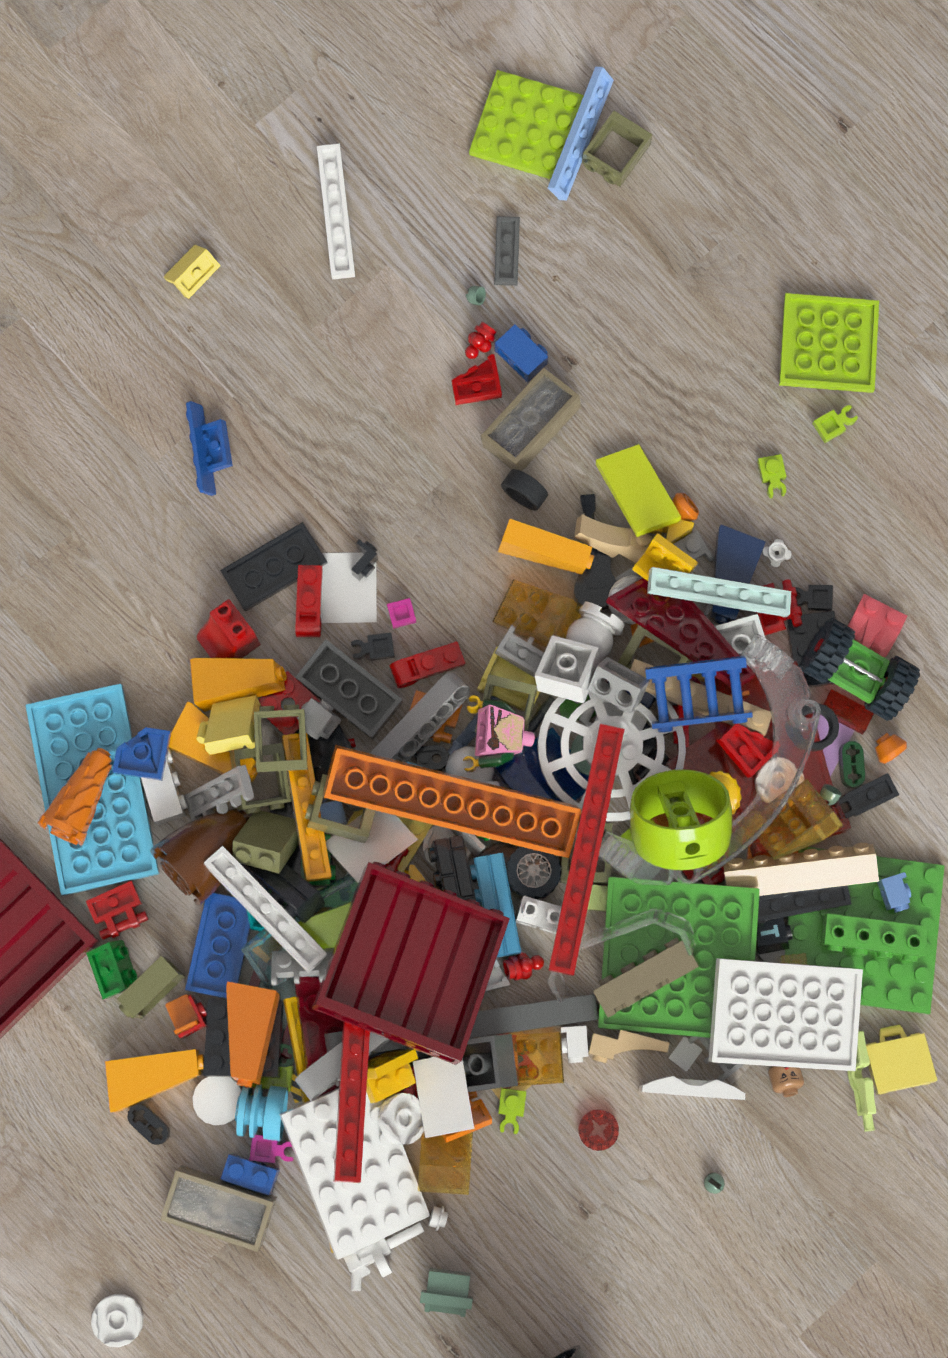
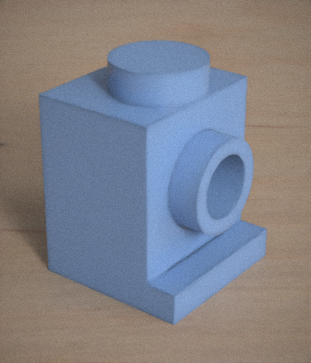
M905 872L877 882L886 910L894 908L895 913L909 909L908 903H910L911 891L908 884L903 883L902 880L907 877Z

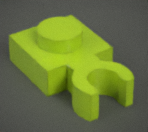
M851 405L845 406L839 415H837L835 410H832L813 421L812 424L824 443L846 431L844 425H853L857 421V415L853 418L846 416V413L852 408Z
M782 454L758 458L757 463L762 483L769 482L767 489L768 497L773 498L774 488H778L781 491V496H785L786 486L780 481L787 477Z
M501 1088L498 1114H504L505 1119L500 1123V1132L504 1133L505 1125L511 1123L514 1126L513 1134L518 1133L519 1125L516 1121V1116L524 1117L527 1091Z

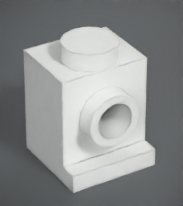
M586 1026L561 1027L560 1033L566 1034V1038H561L562 1053H567L568 1063L583 1062V1057L589 1056Z

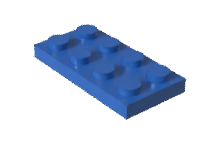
M213 893L205 900L185 990L227 999V981L239 984L250 934V924L247 909L235 897Z

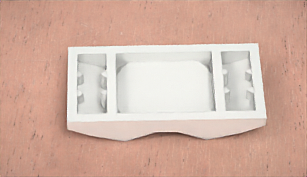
M668 1076L639 1086V1092L745 1100L744 1092L717 1079L705 1081Z

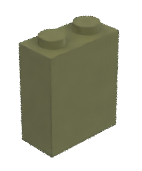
M265 811L253 813L233 840L232 856L241 864L280 873L299 845L295 819Z

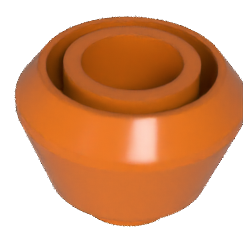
M676 493L672 502L681 515V520L689 522L696 520L699 510L687 494Z
M886 733L876 740L878 744L875 747L877 758L883 764L890 762L907 749V742L896 734L890 736Z

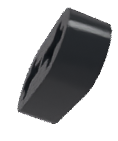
M138 1104L129 1109L127 1115L129 1123L148 1142L160 1145L168 1140L170 1135L169 1127L149 1107ZM135 1110L145 1111L143 1117L148 1121L147 1124L141 1120L135 1122ZM150 1125L156 1129L163 1128L161 1132L163 1135L162 1139L152 1138L154 1132L149 1128Z

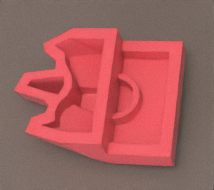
M864 594L847 626L855 631V641L882 657H886L896 641L907 615Z

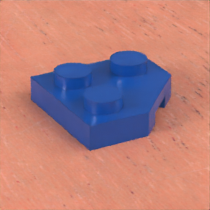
M145 727L138 732V735L117 747L112 772L114 774L163 781L171 732Z

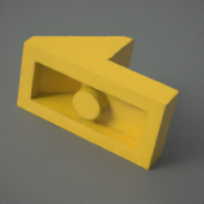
M680 520L677 523L650 533H667L666 539L674 544L691 534L694 522Z

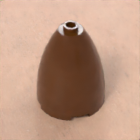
M236 809L228 810L224 814L216 812L203 816L167 835L153 846L150 852L155 859L158 857L161 859L160 865L162 870L185 896L192 894L196 898L193 901L200 906L221 885L218 879L205 866L204 862L222 846L233 855V840L250 817L243 810L237 811Z

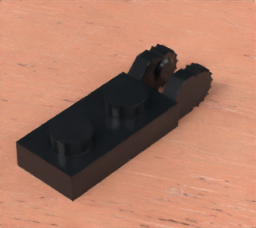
M887 773L844 794L835 804L827 805L829 810H834L847 802L851 811L836 816L834 820L838 824L899 796V793L890 775Z

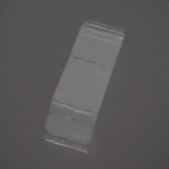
M655 908L619 921L610 928L603 927L582 935L579 950L652 923L679 934L688 956L693 954L696 943L694 941V932L688 920L669 912L665 914L661 909L657 910ZM551 971L547 982L551 992L556 995L558 1003H561L568 993V988L562 974Z

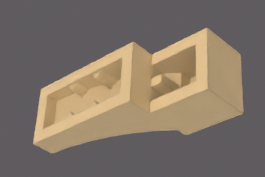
M583 514L576 521L574 538L612 558L620 554L637 563L652 540V537L648 534L636 537L632 528L608 525Z
M619 1030L617 1039L593 1033L588 1054L593 1055L592 1060L607 1063V1059L613 1060L615 1054L626 1051L649 1050L667 1053L669 1042Z

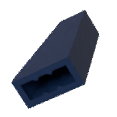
M721 524L716 535L713 578L750 584L766 541ZM711 604L710 617L714 618V621L721 625L735 621L740 609Z

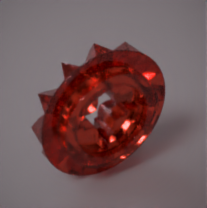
M596 1109L583 1116L579 1123L578 1132L585 1146L592 1150L602 1151L610 1148L616 1142L619 1135V1126L611 1113ZM592 1120L599 1126L608 1123L603 1130L605 1140L598 1134L589 1137L594 1130Z

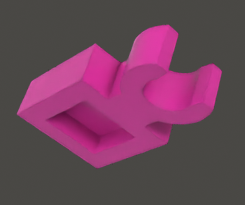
M255 1135L252 1138L249 1160L275 1163L276 1156H280L284 1161H293L294 1157H288L284 1153L285 1148L292 1147L290 1142L278 1145V1141L263 1139V1135Z

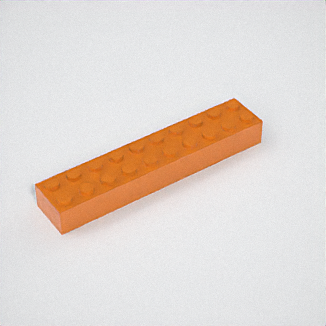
M335 745L323 791L324 798L566 858L570 856L582 811L576 805Z

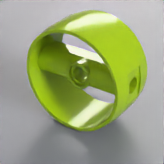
M682 769L660 772L639 783L632 793L630 803L631 837L637 853L647 862L671 870L701 868L722 857L729 847L732 835V805L728 790L724 784L706 773ZM695 812L710 816L713 820L700 825ZM665 813L669 827L660 826L648 820Z

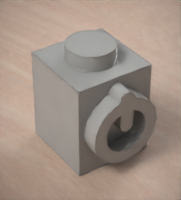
M311 698L301 708L305 709L306 733L316 740L320 736L328 739L341 722V719L331 712L333 707L323 699L318 702Z

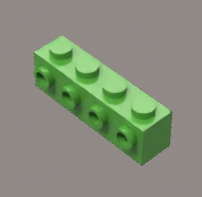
M827 913L823 916L821 946H827V951L842 952V949L845 948L852 949V954L867 955L868 952H876L877 957L892 959L893 955L902 956L904 961L918 962V958L925 957L928 926Z

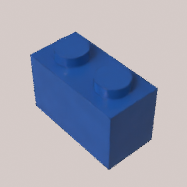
M516 324L495 342V352L527 383L548 364V352L541 344L536 345L531 340V335L524 328L520 329Z
M229 1154L220 1180L271 1195L280 1169L251 1161L235 1154Z

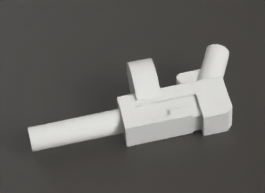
M419 1222L387 1240L383 1238L343 1257L351 1272V1291H361V1278L370 1274V1270L366 1266L374 1262L382 1277L393 1273L386 1256L392 1253V1248L423 1233L424 1229Z

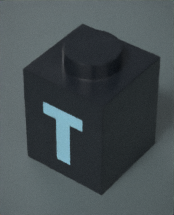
M783 917L758 922L757 942L760 954L790 949L788 940H793L790 925L785 926Z

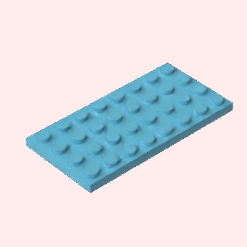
M117 684L26 704L45 812L58 792L79 768L88 752L91 753L92 750L102 748L111 754L109 758L112 759V767L103 785L102 794L83 845H75L50 833L52 826L48 825L61 895L65 896L159 875L157 859L150 852L154 842L141 778L114 774L112 772L117 747L133 738L123 685Z

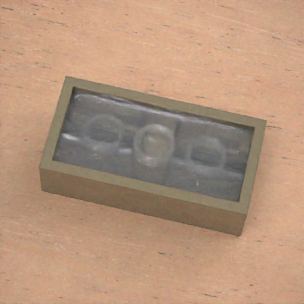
M543 368L481 435L483 447L509 468L523 471L581 408L579 394Z
M181 1165L175 1171L160 1220L258 1252L263 1245L277 1196L266 1195Z

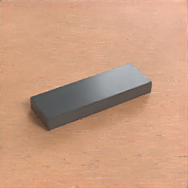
M497 216L494 285L518 286L520 217Z

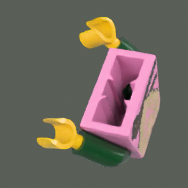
M472 695L469 697L470 702L477 703L474 707L467 706V710L472 714L478 713L475 756H479V759H474L472 756L464 757L463 761L471 760L474 762L471 768H464L466 772H474L479 766L483 769L503 765L511 761L515 754L522 752L523 746L531 747L533 745L534 733L524 731V718L517 715L516 711L505 701L490 699L480 701L478 696Z

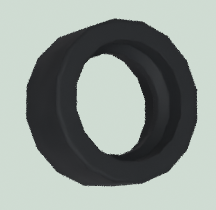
M512 469L501 483L502 489L510 498L530 510L537 511L548 497V492L542 484L518 469Z
M819 703L807 704L796 711L790 723V733L794 742L802 749L812 752L823 750L831 745L839 732L838 717L834 711L826 705ZM817 713L827 720L829 726L828 734L821 741H809L802 735L800 724L807 714Z

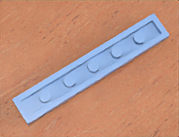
M595 67L548 185V189L559 200H567L582 163L583 152L589 145L614 81L603 67Z

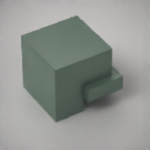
M430 1268L427 1290H422L420 1296V1303H425L424 1312L434 1311L465 1317L466 1309L472 1310L473 1296H468L471 1273Z

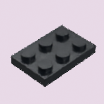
M835 611L804 614L801 616L802 625L799 627H793L791 619L786 620L796 689L834 684L829 680L821 683L801 671L800 665L802 664V658L805 656V651L809 648L810 642L813 641L820 627L830 618L836 619Z

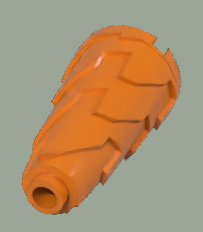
M97 748V750H92L91 753L88 752L79 768L58 792L46 812L39 818L38 824L43 829L50 825L52 826L51 834L69 843L83 845L101 797L103 785L112 767V759L109 758L111 754L108 751Z

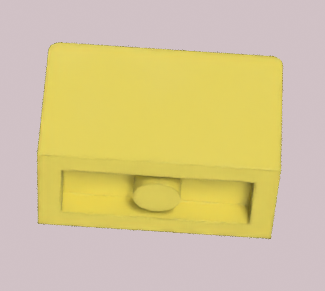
M194 245L164 275V279L173 283L183 296L189 299L220 267V264L207 249Z

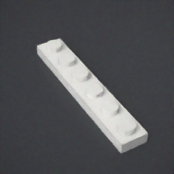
M340 143L317 146L332 280L355 277Z
M223 846L204 862L205 866L307 973L311 972L327 957V953Z

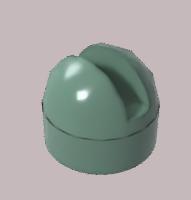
M481 286L469 287L467 289L468 294H466L468 302L474 305H482L486 298L485 288Z
M824 784L819 797L821 802H824L826 799L828 801L827 805L830 806L839 800L842 793L837 788Z
M710 1173L705 1177L704 1187L708 1192L717 1194L724 1189L725 1181L720 1174ZM710 1178L714 1179L721 1185L719 1189L716 1188L715 1185L708 1182Z

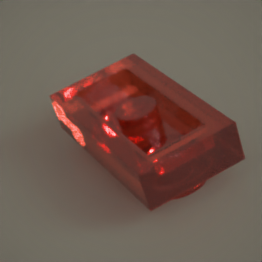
M833 689L830 690L823 705L834 711L839 723L862 735L874 715L865 706Z

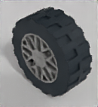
M519 847L512 853L507 863L508 882L512 890L519 896H527L533 899L544 898L555 890L560 881L561 866L559 859L554 854Z

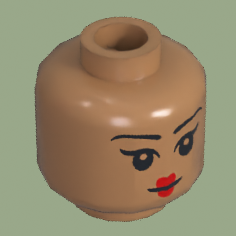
M771 1066L768 1070L773 1091L783 1094L784 1097L797 1095L798 1089L804 1085L800 1068Z

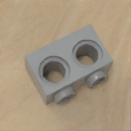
M606 657L597 666L587 690L594 693L596 697L616 705L618 709L631 713L640 704L650 680H646L645 677Z

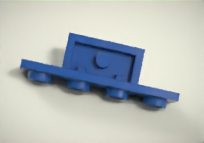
M189 401L186 402V417L189 421V438L193 447V463L196 467V484L200 493L213 496L216 495L213 472L233 466L226 421L219 419L206 424L203 406Z

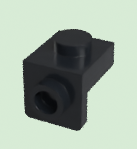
M359 539L356 542V546L364 555L352 567L351 572L360 581L363 577L367 578L373 572L378 556L376 553L377 549L370 542L366 541L363 543Z

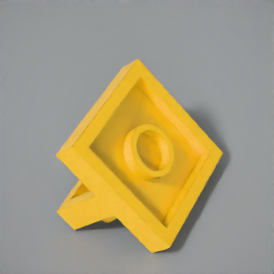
M657 533L632 570L648 581L649 570L652 567L691 574L698 562Z
M415 1049L386 1051L368 1060L366 1092L370 1103H377L416 1083L409 1064L418 1059Z

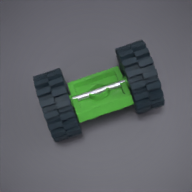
M830 618L820 627L819 632L815 634L813 641L810 642L809 648L805 651V656L802 658L800 670L821 683L828 680L865 701L864 706L867 710L886 721L892 720L893 717L898 715V711L904 708V704L909 701V696L913 694L914 687L919 681L917 679L920 677V669L899 656H894L890 660L882 657L855 641V631L835 618Z

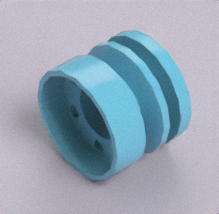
M262 1084L256 1085L254 1095H252V1088L242 1087L235 1112L237 1136H245L247 1126L249 1125V1137L254 1138L258 1127H262L263 1139L281 1141L284 1125L279 1114L287 1111L288 1087L270 1086L267 1096H263Z

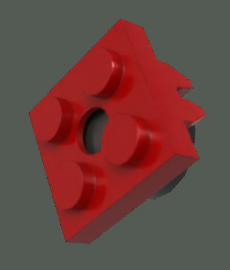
M286 671L285 690L262 696L259 699L260 707L274 706V711L284 710V705H299V709H301L311 698L320 702L289 671ZM298 716L266 718L283 735L296 734L299 731Z

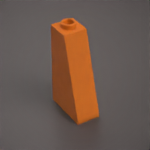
M227 981L231 1077L237 1081V1085L252 1088V1084L260 1085L280 995L275 990Z

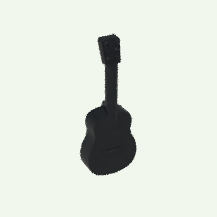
M595 494L581 495L580 502L583 513H585V516L595 520ZM592 547L590 553L594 555L590 569L585 568L582 575L578 574L574 588V599L579 607L583 606L585 602H590L602 607L601 610L609 608V604L606 601L610 589L617 580L611 572L610 556L598 552L597 549Z

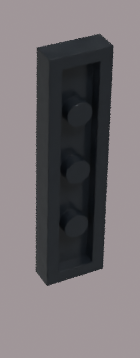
M848 885L759 896L758 922L851 905Z

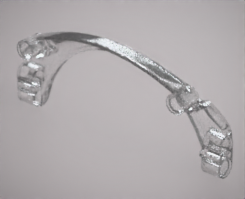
M759 634L753 637L741 655L746 657L747 664L757 676L765 692L772 716L773 750L762 785L751 803L732 821L731 840L724 855L707 866L693 869L694 875L690 880L682 877L681 870L665 869L647 862L637 853L633 841L621 838L607 831L602 838L598 857L638 885H670L673 878L682 884L688 885L716 871L745 850L765 831L783 809L801 777L815 739L821 709L816 701L808 700L811 693L801 668L793 664L794 661L789 655ZM803 706H808L812 709V718H806L802 715Z

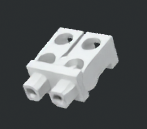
M523 896L515 921L516 923L533 928L540 927V930L556 934L561 906Z

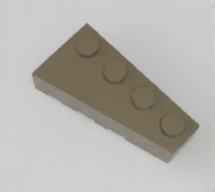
M677 937L664 944L666 950L660 953L653 950L643 956L644 962L635 966L634 962L621 968L622 974L616 978H613L611 974L598 981L600 987L593 990L607 1017L613 1016L619 1010L629 1007L641 998L650 995L664 985L699 967L700 964L685 939L679 941Z

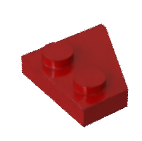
M495 354L489 355L487 360L479 366L475 364L466 373L460 374L451 380L455 405L502 398Z
M732 724L716 740L747 778L752 777L783 746L780 742H773L764 738V735L758 732H751L740 724Z

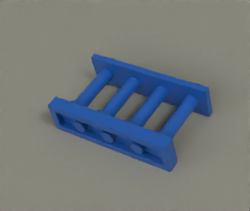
M737 656L646 667V680L652 679V683H655L659 721H652V729H658V732H670L676 726L732 720L733 724L748 722L747 718H752L753 715L751 710H744L740 682L741 668H747L746 657ZM726 670L727 674L730 675L734 712L719 713L714 677L717 675L716 671ZM701 673L702 677L705 678L709 715L694 716L690 688L691 674ZM676 676L677 680L680 681L684 718L669 719L665 690L666 677Z

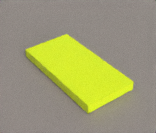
M639 444L596 459V466L636 537L681 520V515Z

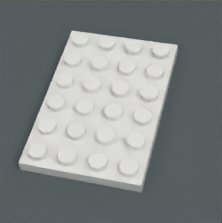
M716 958L709 1061L716 1063L856 1071L863 969Z
M339 1088L279 1114L337 1260L430 1216L403 1145L391 1143L384 1137L380 1129L378 1117L380 1107L385 1099L377 1103H370L367 1092L361 1183L333 1182Z

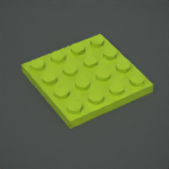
M497 70L469 150V155L551 179L584 95Z
M785 293L779 386L873 393L875 391L879 300Z

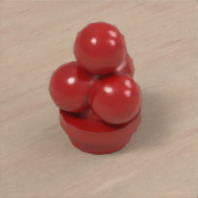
M481 322L479 326H475L474 329L477 332L474 331L468 335L470 345L466 347L465 355L469 359L478 357L479 351L483 353L490 351L492 347L491 342H494L496 339L494 336L497 332L484 322Z
M524 952L509 956L507 960L503 961L504 973L507 979L515 981L529 979L532 976L533 969L540 970L544 966V959L541 956L534 955L529 958Z

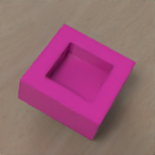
M410 598L387 604L393 629L417 623Z

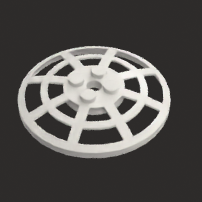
M591 691L588 692L590 700L580 705L568 719L555 713L558 707L565 701V698L558 697L548 709L540 727L538 759L548 786L562 802L576 805L582 809L585 793L580 803L576 802L561 789L554 779L552 772L566 767L574 781L586 790L588 781L578 773L573 764L586 760L591 766L600 724L625 729L615 776H619L623 789L612 790L611 798L625 796L629 810L632 793L639 783L654 774L671 770L662 765L665 751L663 734L677 732L679 754L675 770H683L686 746L682 726L673 727V731L658 732V729H652V727L639 731L630 722L636 709L648 719L651 725L652 721H657L651 711L640 703L631 713L624 711L622 717L608 716L603 703L609 701L596 697ZM667 701L668 713L671 719H677L676 711ZM594 707L598 720L589 728L576 722L583 712ZM551 722L564 728L561 738L562 758L548 763L546 737ZM572 731L583 736L584 739L583 750L570 755L568 742L570 732ZM653 737L657 739L655 760L642 754L643 741ZM637 763L650 769L649 773L641 781L632 785L628 772ZM630 811L607 813L606 818L607 822L630 820Z

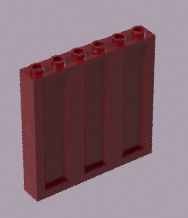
M0 838L1 1039L100 941Z
M368 862L362 872L312 1009L457 1065L462 1061L510 918L504 916V913L500 910H488L481 907V904L475 900L458 898L457 894L452 891L438 890L430 882L413 880L405 872H393L388 870L387 866L382 863Z

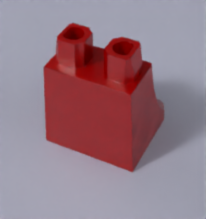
M227 599L210 612L208 620L197 634L198 642L210 658L242 659L261 645L255 632L230 599Z

